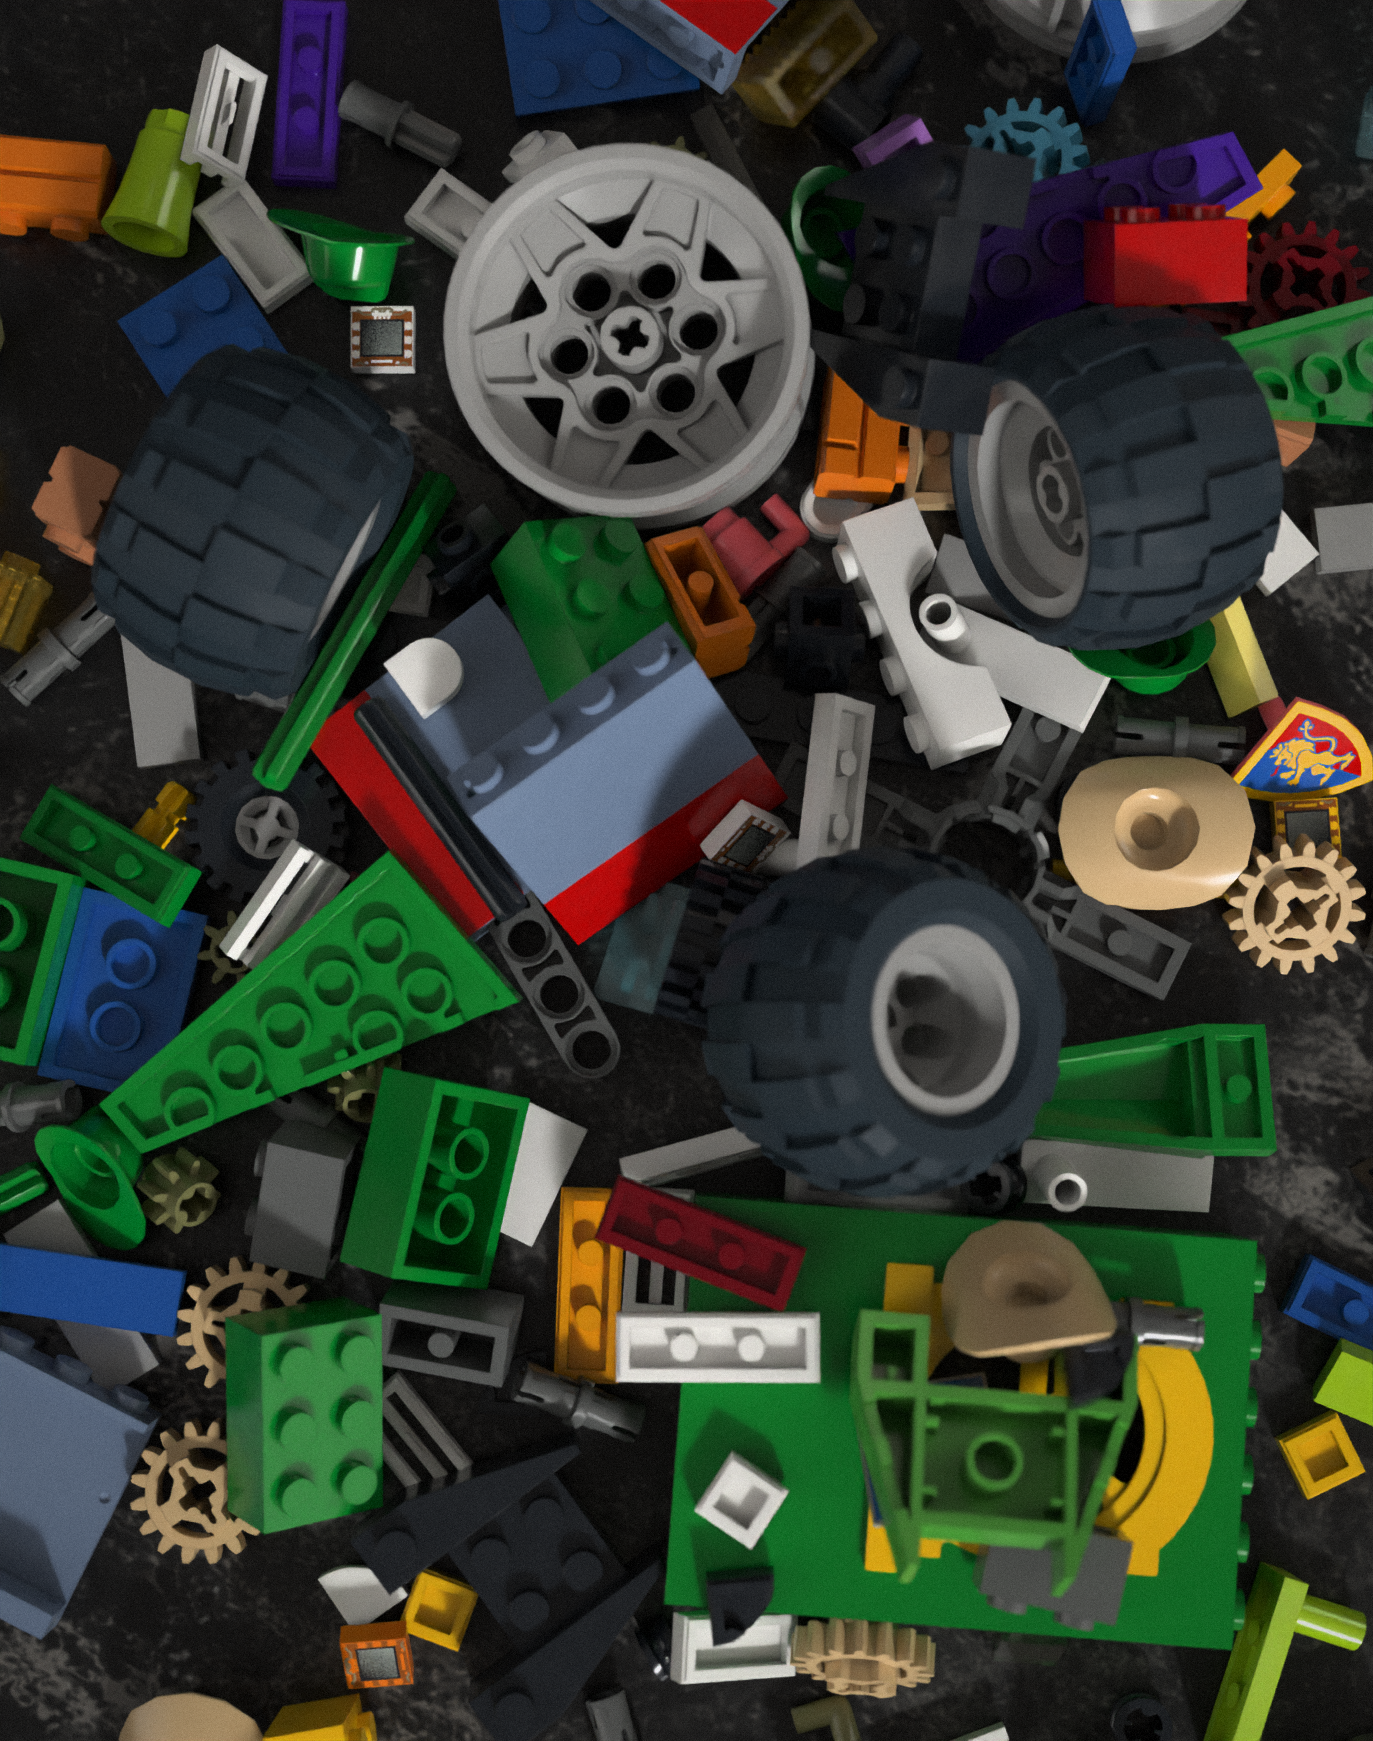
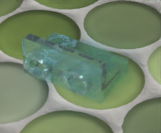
M667 882L666 886H662L654 893H650L648 897L617 918L594 989V996L597 999L651 1016L654 1015L658 993L691 889Z

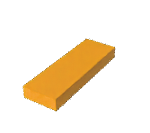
M562 1186L554 1372L576 1380L582 1375L594 1380L598 1384H618L619 1382H616V1313L621 1311L624 1250L594 1238L613 1188Z

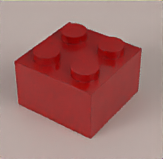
M1168 204L1167 217H1160V207H1143L1142 205L1104 207V219L1084 220V300L1100 304H1115V307L1246 301L1248 218L1226 216V204Z

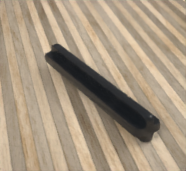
M380 696L367 700L353 713L354 719L494 917L504 922L517 915L527 905V900L387 702Z

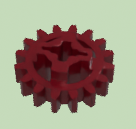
M1308 221L1300 235H1295L1294 229L1289 222L1281 224L1276 232L1275 240L1266 232L1260 234L1253 244L1255 252L1247 250L1246 301H1237L1231 307V313L1247 314L1250 319L1242 332L1335 307L1337 304L1339 306L1371 297V293L1357 289V286L1370 274L1368 268H1353L1350 263L1359 251L1357 246L1353 245L1341 251L1335 246L1340 233L1335 228L1324 239L1317 237L1315 221ZM1263 271L1266 274L1263 281L1269 287L1268 300L1263 302L1260 288ZM1334 281H1336L1338 287V303L1331 295ZM1301 286L1307 289L1309 294L1303 293L1298 297L1291 291V289L1296 290Z

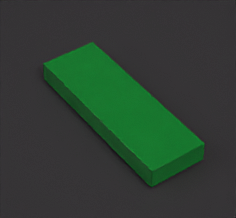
M53 784L50 785L19 837L22 841L168 928L171 927L203 873Z

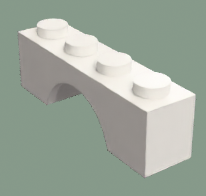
M914 497L842 521L837 546L832 548L834 564L842 582L845 584L852 582L860 601L856 603V614L859 624L865 625V637L868 640L876 638L884 657L879 663L881 675L890 695L895 696L899 694L908 714V716L904 717V728L914 752L917 754L924 752L932 770L1002 745L1012 723L987 666L964 665L942 657L922 640L912 621L910 597L929 578L937 556V550Z

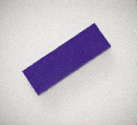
M283 0L271 176L275 186L336 189L341 125L338 108L343 95L348 19L346 1Z

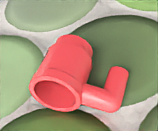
M778 493L771 496L759 510L780 532L769 542L746 517L740 519L729 506L719 511L702 526L741 597L740 601L750 596L756 586L761 587L780 568L783 562L794 553L793 551L796 547H802L810 538V531Z

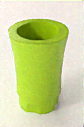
M171 108L166 110L152 109L149 113L145 129L139 132L131 160L119 189L101 221L103 229L119 242L136 250L162 257H181L187 253L190 219L202 164L199 162L189 165L180 160L190 115Z

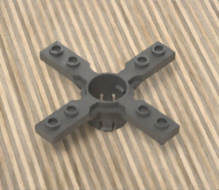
M1022 706L975 801L955 803L937 814L867 779L859 849L879 846L892 849L913 847L939 854L941 847L948 839L944 833L958 824L980 822L997 827L1013 839L1019 850L1018 855L1023 859L1025 876H1021L1018 889L1014 894L1030 910V922L1039 937H1047L1051 947L1158 1001L1165 999L1192 943L1117 905H1106L1083 893L1078 885L1048 871L1045 859L1050 857L1048 843L1042 832L1035 834L1033 830L1082 734L1081 732ZM792 741L774 775L788 799L776 807L801 819L809 749Z

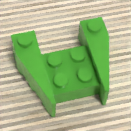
M861 1309L853 1332L849 1401L899 1582L910 1583L920 1563L921 1538L1051 1550L1050 1596L1061 1597L1077 1576L1093 1530L1092 1527L1105 1490L1110 1483L1117 1463L1118 1453L1138 1404V1335H1135L1133 1358L1126 1373L1124 1372V1377L1116 1388L1095 1404L1084 1408L1068 1410L1062 1349L1055 1356L1054 1395L928 1384L930 1315Z

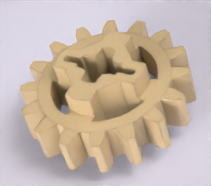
M1300 833L1295 841L1294 848H1290L1280 835L1273 836V852L1265 855L1257 847H1251L1250 856L1254 864L1249 869L1245 868L1237 877L1240 881L1238 887H1229L1222 894L1228 904L1236 907L1223 913L1222 918L1230 930H1237L1231 939L1241 952L1250 950L1249 956L1257 966L1262 968L1272 958L1273 965L1280 974L1287 975L1293 961H1298L1307 973L1314 972L1315 956L1322 953L1325 958L1334 962L1338 957L1333 945L1338 940L1351 944L1356 940V937L1349 931L1347 925L1349 921L1365 920L1366 913L1357 904L1352 902V900L1359 899L1366 894L1365 887L1357 879H1350L1357 869L1346 857L1337 859L1339 851L1331 843L1324 841L1315 850V843L1308 835ZM1293 867H1305L1300 872L1285 870ZM1261 889L1259 901L1255 903L1256 897ZM1297 897L1300 905L1290 911L1287 903ZM1287 937L1297 938V940L1283 941Z
M242 1255L230 1258L229 1275H226L224 1270L218 1265H213L206 1269V1276L211 1285L209 1287L198 1283L190 1285L186 1291L197 1302L196 1306L182 1308L177 1313L179 1319L191 1323V1331L176 1338L177 1344L184 1346L194 1345L196 1354L186 1363L187 1368L190 1370L204 1364L210 1370L204 1382V1385L208 1388H211L222 1379L226 1380V1359L224 1360L216 1352L210 1341L209 1334L216 1335L226 1350L225 1317L246 1314L249 1311L257 1312L274 1309L275 1307L270 1301L272 1291L281 1298L285 1306L302 1304L301 1298L311 1289L309 1283L293 1288L288 1283L292 1271L279 1269L273 1274L269 1272L270 1266L255 1262L252 1269H247ZM244 1283L236 1303L231 1306L213 1305L216 1298L226 1288L234 1284Z
M198 1418L190 1419L185 1423L183 1438L175 1429L170 1427L160 1434L165 1450L149 1446L141 1454L145 1462L151 1466V1469L139 1470L132 1475L131 1482L145 1488V1494L130 1503L131 1510H147L150 1519L139 1529L142 1535L158 1529L163 1537L157 1551L162 1554L175 1544L182 1546V1563L189 1564L196 1557L199 1549H204L205 1556L210 1564L217 1563L222 1558L223 1544H226L235 1554H238L247 1546L242 1530L256 1536L260 1533V1531L228 1511L227 1460L224 1462L205 1458L200 1448H211L227 1455V1436L224 1435L225 1419L222 1418L214 1420L208 1432H203ZM170 1465L171 1468L168 1471L174 1482L170 1499L164 1502L162 1484L167 1467ZM210 1480L215 1485L216 1491L209 1498L204 1497L197 1501L191 1490L198 1483L201 1484ZM186 1520L201 1523L207 1533L189 1530L178 1522Z
M829 1617V1624L812 1620L808 1621V1626L797 1625L795 1627V1632H792L790 1666H796V1672L812 1674V1679L827 1681V1690L836 1694H860L888 1698L896 1696L897 1684L912 1688L916 1687V1682H930V1677H934L936 1644L931 1643V1637L928 1635H915L916 1629H899V1623Z

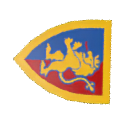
M1278 696L1258 707L1268 731L1230 775L1246 790L1247 798L1271 802L1315 799L1338 794L1373 781L1372 754L1361 731L1343 714L1324 705L1299 697H1295L1286 708L1283 700Z

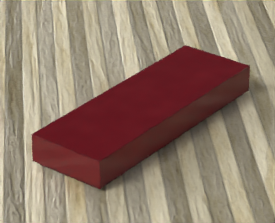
M621 1174L617 1176L594 1236L597 1240L780 1312H783L807 1251V1247Z

